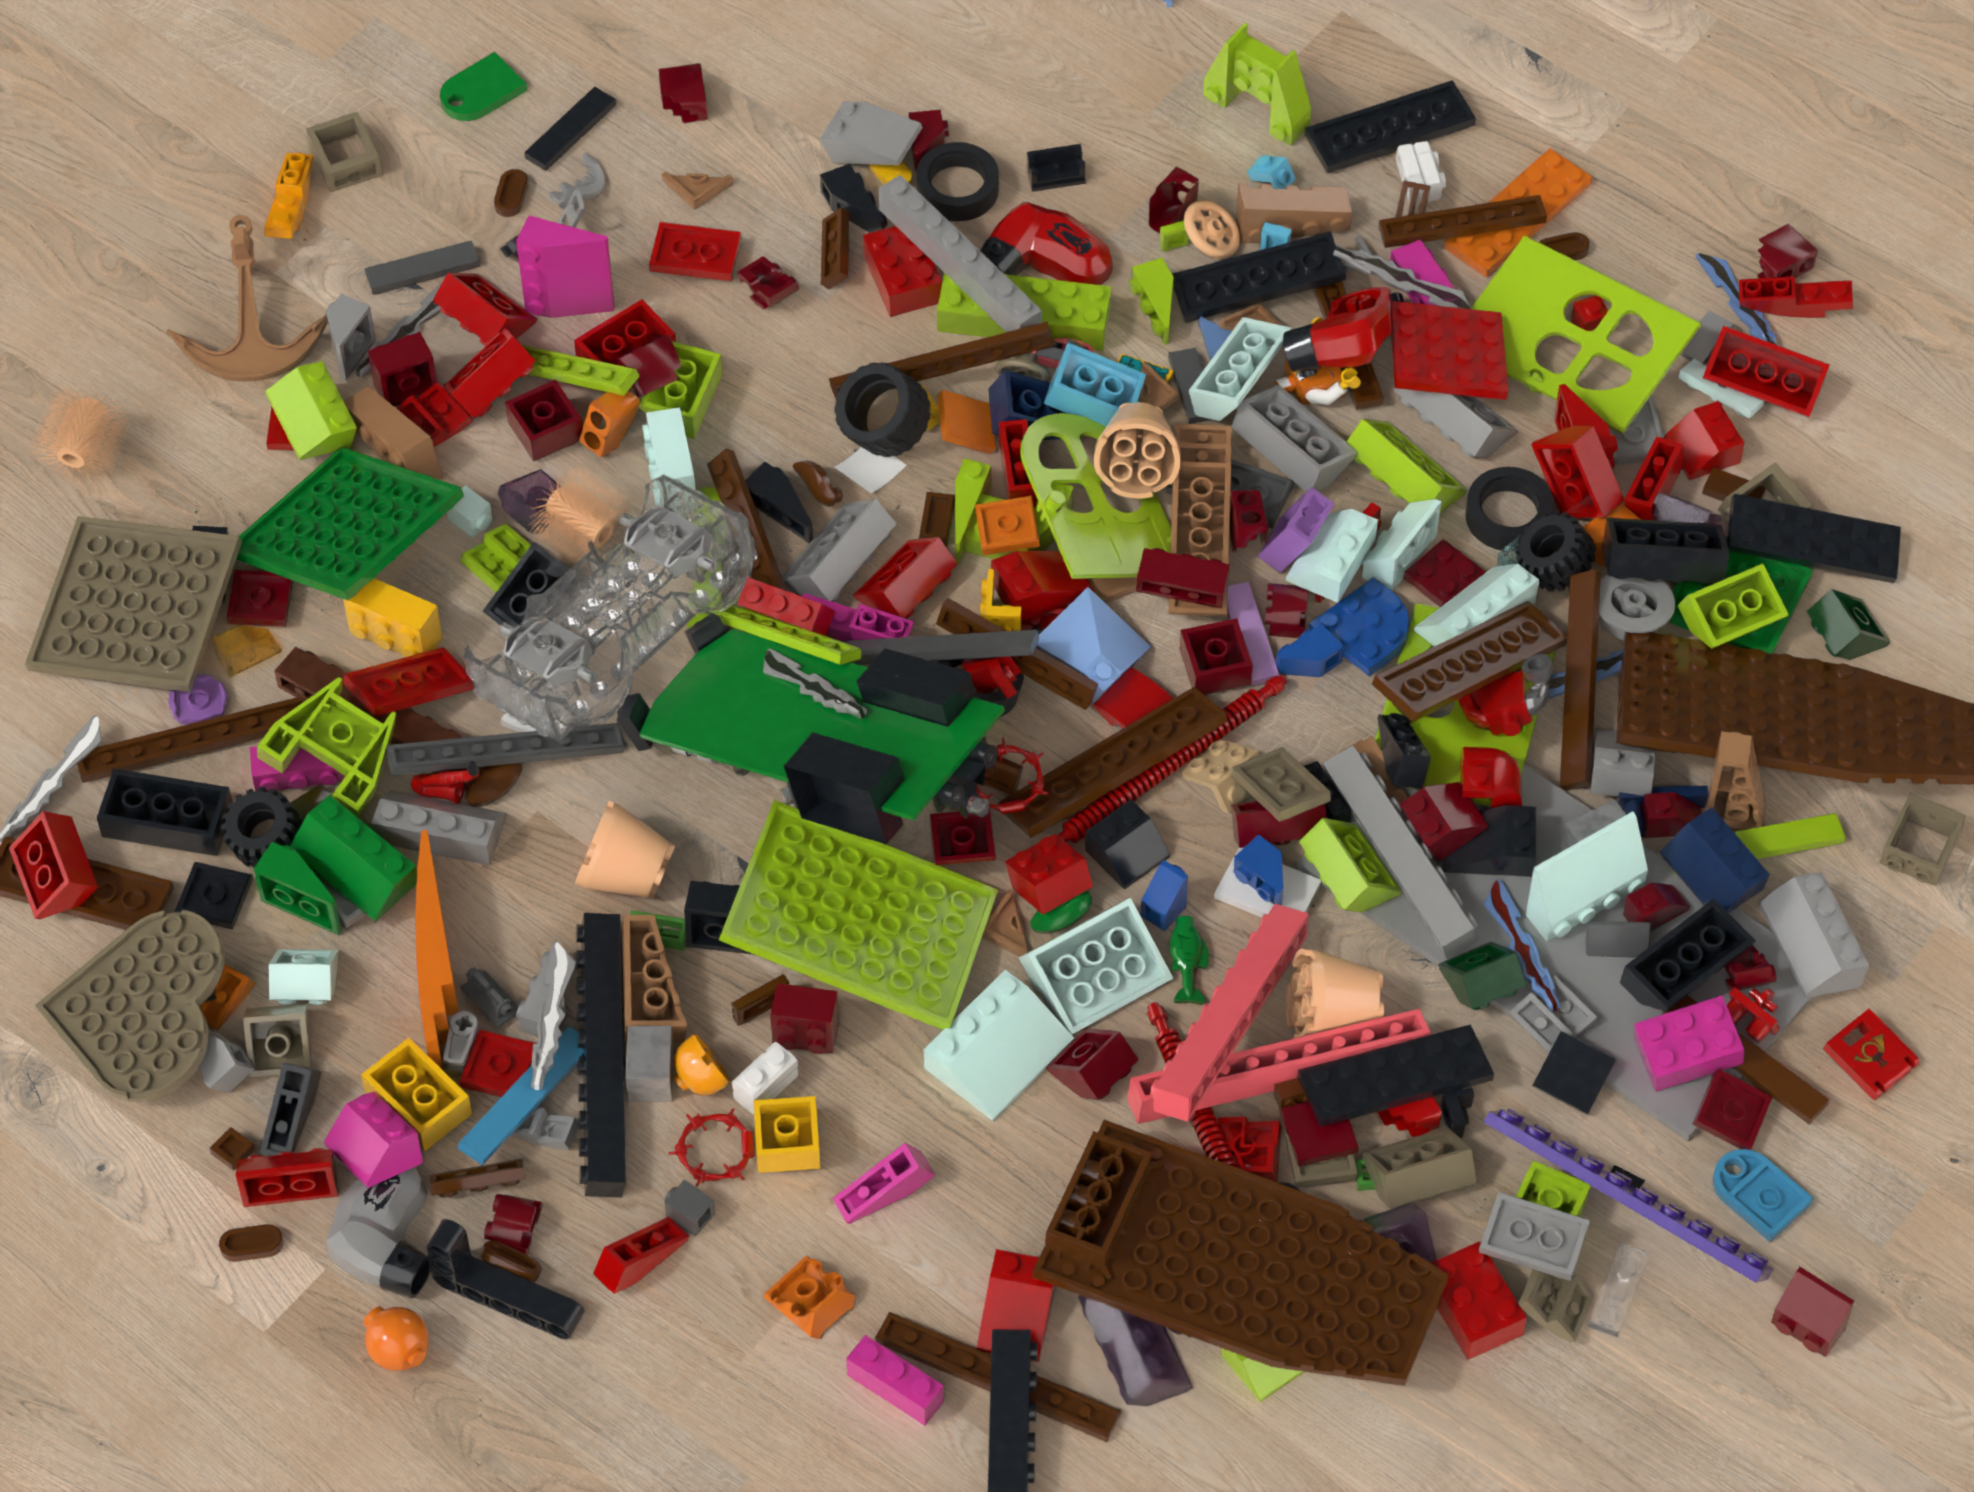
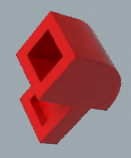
M1011 657L975 658L961 661L964 670L970 672L974 687L978 693L987 694L998 686L1007 699L1017 693L1013 682L1017 680L1016 675L1021 673Z

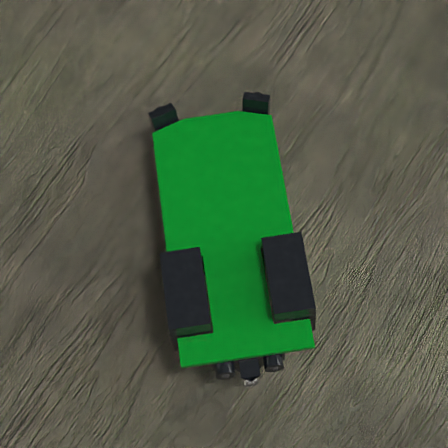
M711 613L684 631L695 655L654 700L651 709L640 693L627 695L623 706L617 712V722L638 751L651 749L653 742L671 747L673 752L685 756H694L708 763L717 764L722 762L732 765L734 772L739 776H745L751 771L787 782L788 786L779 789L782 801L787 805L794 803L795 808L799 809L802 819L887 845L903 826L901 817L914 821L932 798L936 811L939 813L945 807L951 809L959 808L960 814L966 819L969 818L968 813L984 817L987 814L989 801L979 797L977 784L984 786L985 769H990L994 766L998 752L994 745L987 744L985 735L1005 712V708L1002 705L978 699L971 674L964 670L886 648L883 649L869 667L851 662L839 665L753 634L735 629L726 632L720 617ZM772 649L800 664L801 667L798 670L807 675L816 673L828 681L833 688L844 690L855 699L857 704L866 708V715L860 713L862 717L860 719L849 713H838L834 708L824 707L821 702H815L812 695L800 694V685L764 674L763 668L766 659L767 664L772 669L801 681L807 690L821 694L825 701L833 700L824 692L821 685L808 683L794 674L785 665L779 664L772 654L766 651Z

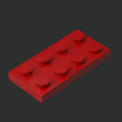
M442 647L345 673L343 684L372 716L376 717L391 713L392 711L474 690L475 680Z

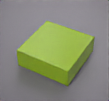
M1184 221L1160 227V247L1163 252L1189 245V237L1185 230Z

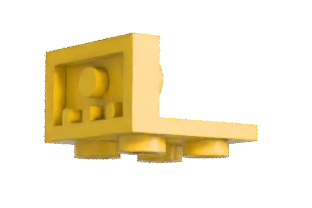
M988 569V578L982 579L981 584L982 603H980V616L1005 631H1021V607L1010 605L994 606V569Z

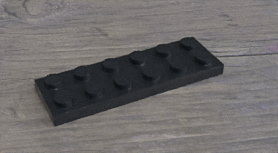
M1451 80L1305 127L1304 135L1326 173H1330L1395 152L1400 145H1414L1415 143L1429 141L1475 126L1476 117L1454 81Z
M1331 231L1172 273L1174 277L1173 288L1184 322L1198 320L1200 317L1206 318L1346 280V273L1341 259L1333 256L1336 244Z
M1734 494L1730 504L1727 545L1729 551L1894 583L1898 575L1901 527Z
M1470 1024L1298 1070L1297 1078L1319 1127L1493 1081L1494 1072Z

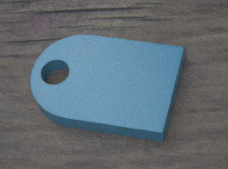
M1747 1149L1734 1150L1722 1156L1716 1164L1713 1174V1187L1717 1196L1769 1242L1779 1235L1813 1202V1197L1770 1160L1756 1151ZM1731 1164L1736 1165L1741 1169V1173L1731 1175L1725 1170V1167Z

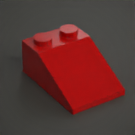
M1566 384L1559 385L1554 415L1558 432L1571 426H1594L1611 469H1614L1615 461L1613 455L1618 450L1616 436L1611 435L1608 424Z
M1015 551L991 560V569H994V589L1004 605L1021 607V621L1072 603L1087 587L1094 592L1086 578H1071L1060 551Z
M996 1249L989 1277L977 1350L991 1353L992 1329L1031 1330L1032 1341L1038 1342V1357L1035 1362H1039L1056 1286L1033 1278V1270L1039 1257Z

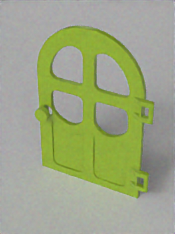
M1061 413L1044 416L1032 423L1024 434L1020 447L1024 469L1039 501L1036 510L1037 512L1043 511L1040 520H1047L1072 579L1137 577L1144 548H1160L1170 553L1171 527L1157 495L1153 493L1152 497L1140 499L1141 507L1134 512L1126 513L1113 508L1108 503L1100 486V483L1105 482L1096 474L1095 467L1091 465L1080 440L1081 436L1099 439L1106 426L1084 416ZM1048 436H1056L1063 439L1076 469H1048L1044 467L1039 460L1041 441ZM1078 483L1083 485L1092 502L1093 510L1089 513H1078L1064 507L1063 504L1066 501L1064 494L1060 491H1053L1051 484Z

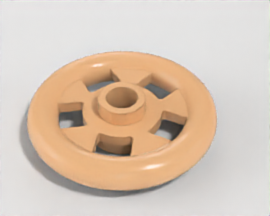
M1198 200L1188 206L1184 214V226L1191 242L1202 253L1212 258L1226 259L1233 256L1240 246V232L1230 213L1219 204L1208 200ZM1201 211H1207L1209 216L1204 217ZM1195 222H1199V223H1200V226H1199V229H1198V230H1197V228H1196ZM1224 236L1229 239L1228 245L1222 241Z

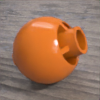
M381 1306L375 1307L366 1315L363 1322L367 1328L365 1332V1347L370 1358L378 1366L390 1371H403L417 1367L424 1361L429 1345V1332L426 1323L420 1315L405 1307L384 1309Z

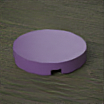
M197 674L192 692L171 690L168 703L173 718L181 725H188L223 716L228 708V695L224 684L220 681L218 682L207 674Z

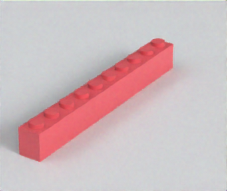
M1274 904L1270 912L1263 915L1260 927L1256 932L1253 931L1251 933L1245 950L1241 949L1239 951L1233 968H1228L1224 982L1221 986L1215 988L1210 1003L1203 1006L1197 1023L1193 1022L1191 1024L1186 1040L1184 1042L1180 1041L1172 1061L1168 1060L1166 1062L1163 1075L1160 1079H1155L1153 1082L1150 1096L1154 1098V1112L1189 1122L1292 962L1296 952L1308 936L1309 913Z
M1415 1009L1232 1053L1196 1110L1273 1092L1274 1084L1296 1079L1298 1070L1430 1035L1431 1031L1420 1009ZM1163 1070L1131 1077L1127 1101L1138 1124L1170 1117L1153 1111L1154 1098L1150 1096L1152 1084L1155 1079L1161 1078Z

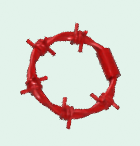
M1001 738L1002 744H997L996 747L999 761H1002V755H1007V752L1021 753L1026 757L1021 764L1023 765L1028 761L1037 771L1036 782H1027L1033 785L1031 788L1032 793L1024 800L1018 799L1003 802L1000 805L993 804L989 801V798L994 794L991 793L987 796L984 792H981L977 784L979 799L981 803H984V807L993 808L1004 815L1024 811L1025 807L1039 794L1048 795L1049 792L1043 791L1045 786L1039 758L1044 753L1042 752L1037 756L1035 752H1030L1014 745H1006L1005 739Z
M734 1108L728 1114L717 1113L708 1116L697 1114L693 1118L687 1114L686 1117L690 1122L684 1128L682 1136L675 1145V1151L668 1152L669 1155L678 1156L682 1165L693 1175V1179L697 1180L695 1185L697 1187L700 1182L704 1183V1181H718L738 1177L742 1181L745 1179L741 1172L746 1167L748 1160L755 1156L754 1135L733 1114ZM708 1120L724 1122L725 1125L729 1126L726 1130L727 1132L733 1126L742 1131L743 1159L737 1165H733V1167H728L724 1164L723 1166L727 1172L723 1174L706 1173L705 1170L701 1169L704 1165L703 1163L699 1167L695 1166L694 1168L689 1165L686 1158L687 1148H693V1145L685 1144L686 1137L692 1130L696 1131L700 1126L706 1131L707 1128L703 1123Z

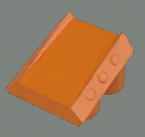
M805 1256L764 1293V1298L807 1335L817 1339H821L822 1334L848 1310H853L856 1297L847 1289L840 1274L837 1272L828 1273L824 1270L821 1262Z

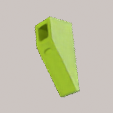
M1163 257L1133 266L1129 287L1132 294L1138 296L1143 314L1149 316L1154 334L1156 336L1159 335L1164 345H1167L1169 343L1174 277Z

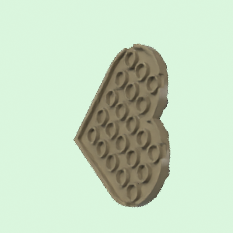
M164 910L150 914L130 926L35 1006L95 1079L111 1095L130 1102H147L168 1096L184 1085L196 1073L205 1056L209 1041V1029L206 1017L199 1006L213 993L222 975L224 967L222 941L211 924L196 913L186 910L167 913Z

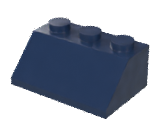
M1712 807L1690 821L1660 851V855L1703 905L1714 898L1728 913L1764 890L1770 875Z

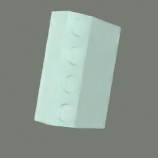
M1633 811L1534 867L1526 917L1547 942L1555 937L1565 936L1572 927L1579 923L1585 924L1589 922L1598 912L1605 908L1607 910L1612 909L1621 899L1645 886L1648 868L1637 817Z
M1131 898L1110 907L1019 957L1035 989L1056 1018L1071 1034L1078 1032L1174 979Z
M1004 970L953 1020L950 1029L945 1028L923 1050L924 1069L990 1120L994 1121L1074 1041V1037L1028 986L1007 970Z

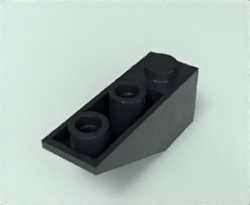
M850 163L820 174L821 194L833 212L842 207L849 212L850 222L869 233L885 229V226L888 225L886 216L877 209L872 192L866 191L861 174L859 172L855 173Z
M1390 713L1389 715L1378 714L1377 719L1387 775L1394 786L1422 789L1431 760L1430 754L1405 716L1398 713Z

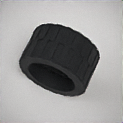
M874 362L859 367L842 383L835 399L834 413L836 414V423L840 427V431L848 439L876 456L890 457L909 451L920 441L928 427L931 405L927 392L916 380L893 365ZM891 389H897L898 405L893 417L883 427L869 431L867 416L871 405L882 393Z

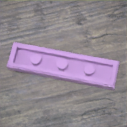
M1249 582L1229 585L1227 615L1229 620L1238 619L1253 664L1252 683L1250 686L1264 684L1274 675L1279 676V672Z

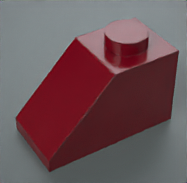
M941 109L909 112V119L917 121L922 125L921 131L911 145L915 172H917L918 164L923 156L931 149L944 144V137L949 136L948 120H942Z
M1675 792L1645 794L1642 804L1645 838L1675 837L1690 821L1702 814L1701 806Z
M1651 882L1627 895L1623 916L1628 922L1650 923V931L1689 911L1690 905L1673 885Z

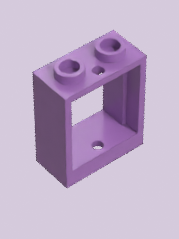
M1310 487L1280 517L1268 537V544L1266 541L1257 557L1281 573L1311 545L1335 503Z

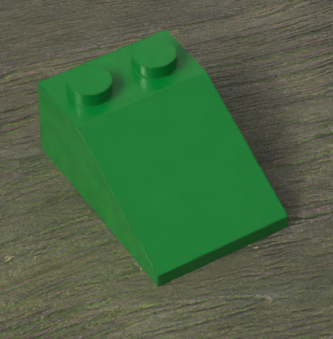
M271 842L253 869L260 900L339 936L342 930L334 897L296 850L288 845L281 846Z

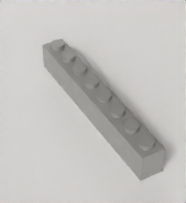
M901 175L878 188L879 210L1005 332L1042 323V310Z
M1352 745L1323 762L1326 774L1350 807L1351 814L1446 959L1478 941L1475 933L1478 925L1470 912L1464 914L1460 908L1463 902L1455 889L1449 891L1445 885V882L1448 880L1440 866L1433 867L1429 861L1432 859L1430 851L1424 843L1419 845L1414 838L1417 836L1413 825L1409 820L1405 822L1399 815L1402 813L1399 804L1394 797L1388 799L1384 793L1387 787L1379 775L1374 777L1369 770L1372 768V764L1364 752L1359 754Z

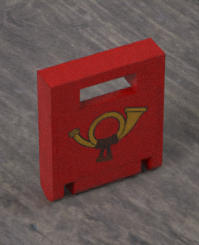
M1870 1008L1831 1038L1823 1048L1873 1100L1881 1096V1091L1885 1094L1909 1074L1911 1068H1915L1920 1063L1919 1058ZM1859 1028V1032L1863 1037L1849 1047L1843 1040Z

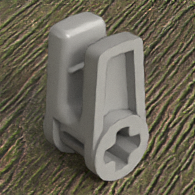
M458 1012L450 1020L443 1059L444 1063H446V1073L454 1076L462 1075L479 1032L477 1018L471 1012Z

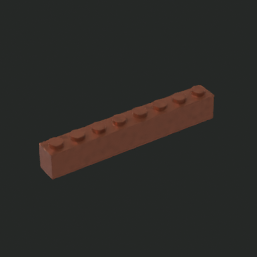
M296 646L274 670L278 688L295 697L307 695L308 699L338 677L343 679L345 674L335 664H327L320 660L313 652L304 651ZM342 680V692L339 696L373 717L343 684ZM411 707L394 711L396 713V725L390 745L462 738L455 730H447L438 725L433 718L422 716ZM391 713L373 718L384 724ZM486 766L478 767L479 774ZM467 768L453 769L449 771H465L467 770ZM447 770L432 771V773H440ZM475 779L464 782L465 791H468Z

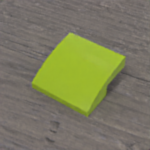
M505 523L485 533L483 543L461 553L460 562L496 593L530 548L531 544Z

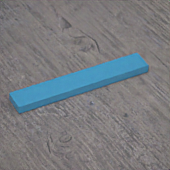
M568 1026L563 1031L562 1037L558 1039L559 1050L553 1056L554 1066L546 1073L542 1090L531 1088L533 1077L531 1065L458 1144V1149L483 1166L578 1064V1057L583 1056V1048H577L578 1031Z

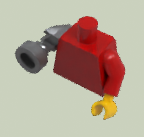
M1546 654L1532 655L1523 662V671L1521 670L1499 678L1458 699L1467 720L1478 727L1488 728L1492 735L1497 736L1505 733L1507 736L1517 735L1521 730V726L1530 724L1533 721L1532 716L1536 715L1548 702L1550 684L1547 682L1554 671L1550 657ZM1526 679L1530 682H1533V685L1530 686V689L1528 687Z

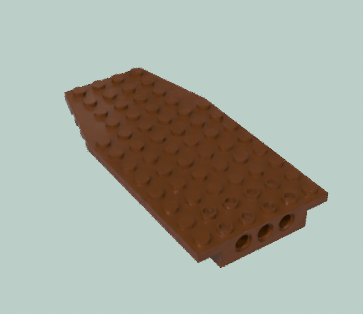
M1625 632L1623 657L1618 673L1616 743L1715 758L1721 731L1739 732L1743 735L1752 736L1758 766L1857 783H1869L1870 778H1882L1883 783H1895L1896 779H1911L1912 784H1924L1928 779H1936L1939 784L1974 785L1973 703L1844 663L1835 664L1823 662L1819 659L1794 657L1789 654H1768L1760 649L1735 647L1731 644H1722L1711 649L1700 639L1681 638L1672 634L1664 635L1652 632Z
M1105 1119L1098 1133L1093 1131L1046 1231L1045 1246L1033 1270V1278L1271 1367L1405 1386L1448 1283L1449 1275L1417 1254L1411 1255L1406 1252L1392 1238L1386 1239L1373 1231L1374 1227L1365 1221L1359 1222L1351 1217L1349 1211L1340 1205Z

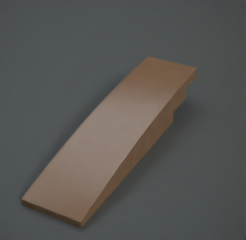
M1175 424L1174 436L1178 442L1181 457L1180 469L1172 485L1170 553L1179 555L1190 554L1195 558L1205 560L1217 559L1228 564L1232 426ZM1228 584L1222 608L1169 598L1168 614L1227 617Z

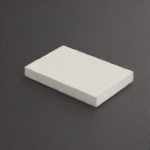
M1238 848L1235 855H1237L1243 848ZM1233 858L1215 891L1214 899L1262 918L1264 914L1270 912L1274 905L1271 902L1264 901L1250 885L1243 884L1237 879L1235 873H1233ZM1282 864V906L1307 913L1321 887L1322 881Z

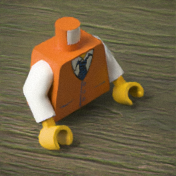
M1316 317L1312 320L1311 324L1321 322L1323 319ZM1286 360L1284 377L1275 380L1274 386L1280 385L1288 393L1293 392L1298 402L1302 405L1319 404L1328 406L1338 398L1344 397L1348 387L1351 389L1358 388L1361 381L1356 376L1358 372L1352 367L1345 368L1342 372L1339 367L1321 366V369H1317L1316 374L1309 377H1301L1300 371H1291Z

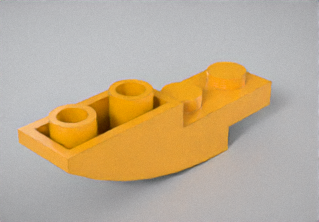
M286 152L275 184L276 195L264 227L265 237L292 239L294 232L299 231L310 187L314 160L312 154Z

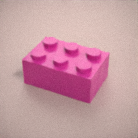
M1723 996L1634 1024V1039L1655 1092L1713 1074L1718 1068L1723 1071L1741 1065L1744 1062V1048Z

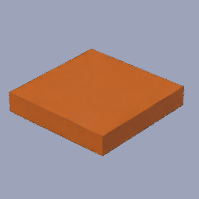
M942 389L937 395L942 440L992 454L996 450L995 435L992 434L990 403Z
M1032 496L975 505L983 556L1040 547Z

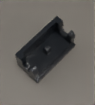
M1081 144L1027 152V174L1032 192L1086 184L1085 160L1082 161Z

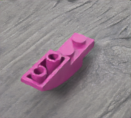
M807 593L802 595L804 598L821 603L836 611L826 636L838 641L909 637L914 625V621L859 604L856 610Z

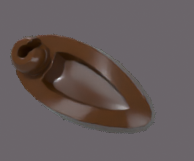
M808 460L796 462L792 465L809 492L820 504L832 507L835 503L842 501V490L838 487L833 488L827 473L820 465Z
M521 763L486 766L480 772L479 777L475 778L466 793L465 798L469 805L474 807L487 805L504 796L518 780L522 772Z

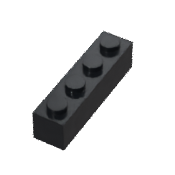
M1316 761L1305 765L1304 767L1330 791L1331 801L1325 803L1326 817L1331 820L1350 823V807L1319 762Z

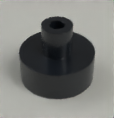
M518 235L500 248L506 258L514 253L518 259L516 244Z

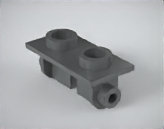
M473 967L467 972L468 980L460 986L461 990L497 1028L516 1016L519 1006L485 970L482 971Z

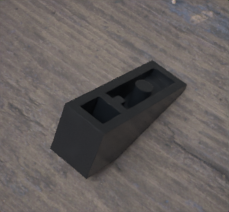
M764 462L745 480L755 508L810 543L813 540L812 522L788 477L780 468L773 467Z
M282 1063L259 1154L273 1156L279 1155L282 1152L294 1153L313 1106L322 1071L295 1064Z

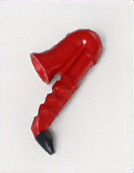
M470 761L465 771L447 770L434 774L422 773L415 775L411 780V788L421 796L442 798L454 804H459L464 793V782L478 778L479 768L474 761Z

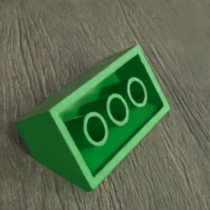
M330 795L307 814L290 844V847L296 850L311 870L375 923L417 885L416 865Z

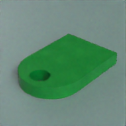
M493 52L449 78L442 85L440 90L441 107L453 119L459 121L477 120L527 91V84L504 60ZM454 101L463 102L459 106L450 105V103Z

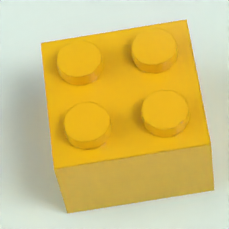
M816 1096L753 1100L758 1173L821 1169Z

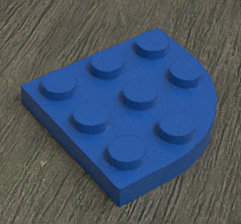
M1374 577L1309 623L1311 630L1321 623L1344 645L1343 657L1369 677L1402 651L1408 639L1409 616L1404 603L1393 591Z

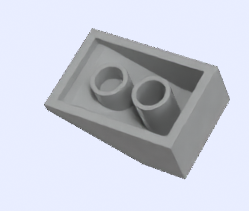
M843 101L821 136L820 141L832 163L900 165L921 131L922 125L917 121L867 102Z
M1596 728L1590 793L1618 796L1619 792L1642 796L1651 794L1655 767V750L1616 743L1617 730Z

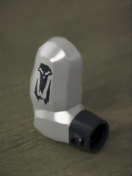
M413 1167L369 1188L357 1179L340 1198L333 1223L326 1238L328 1256L341 1269L361 1281L380 1286L382 1290L410 1299L420 1293L431 1272L428 1255L406 1240L401 1241L408 1225L426 1202L427 1190L417 1169Z

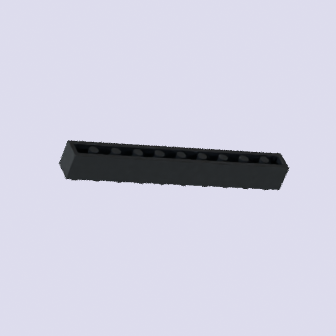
M584 913L582 924L576 925V942L581 943V950H577L576 969H581V977H577L576 994L582 995V1003L577 1004V1021L582 1022V1030H578L577 1048H583V1056L578 1057L577 1064L578 1075H583V1083L578 1085V1102H583V1111H579L578 1129H584V1138L579 1139V1157H584V1166L580 1165L579 1184L585 1185V1196L622 1198L626 1184L621 919L620 914Z

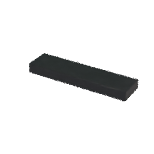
M594 86L524 152L525 159L545 171L548 170L616 106L615 98Z

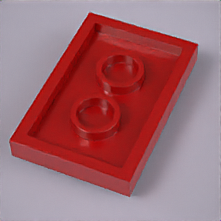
M659 222L649 262L650 272L732 281L742 239L741 232Z

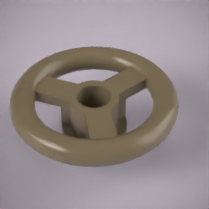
M1032 352L1015 356L1014 358L1002 359L995 365L999 375L1004 370L1047 382L1051 377L1045 367L1036 363L1038 356Z

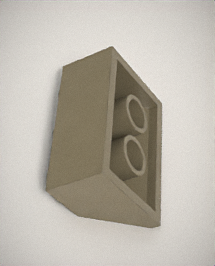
M1448 1127L1362 1153V1158L1370 1178L1373 1180L1377 1195L1390 1209H1401L1407 1207L1411 1202L1421 1199L1431 1200L1436 1198L1438 1194L1448 1191H1461L1468 1185L1477 1183L1472 1149Z

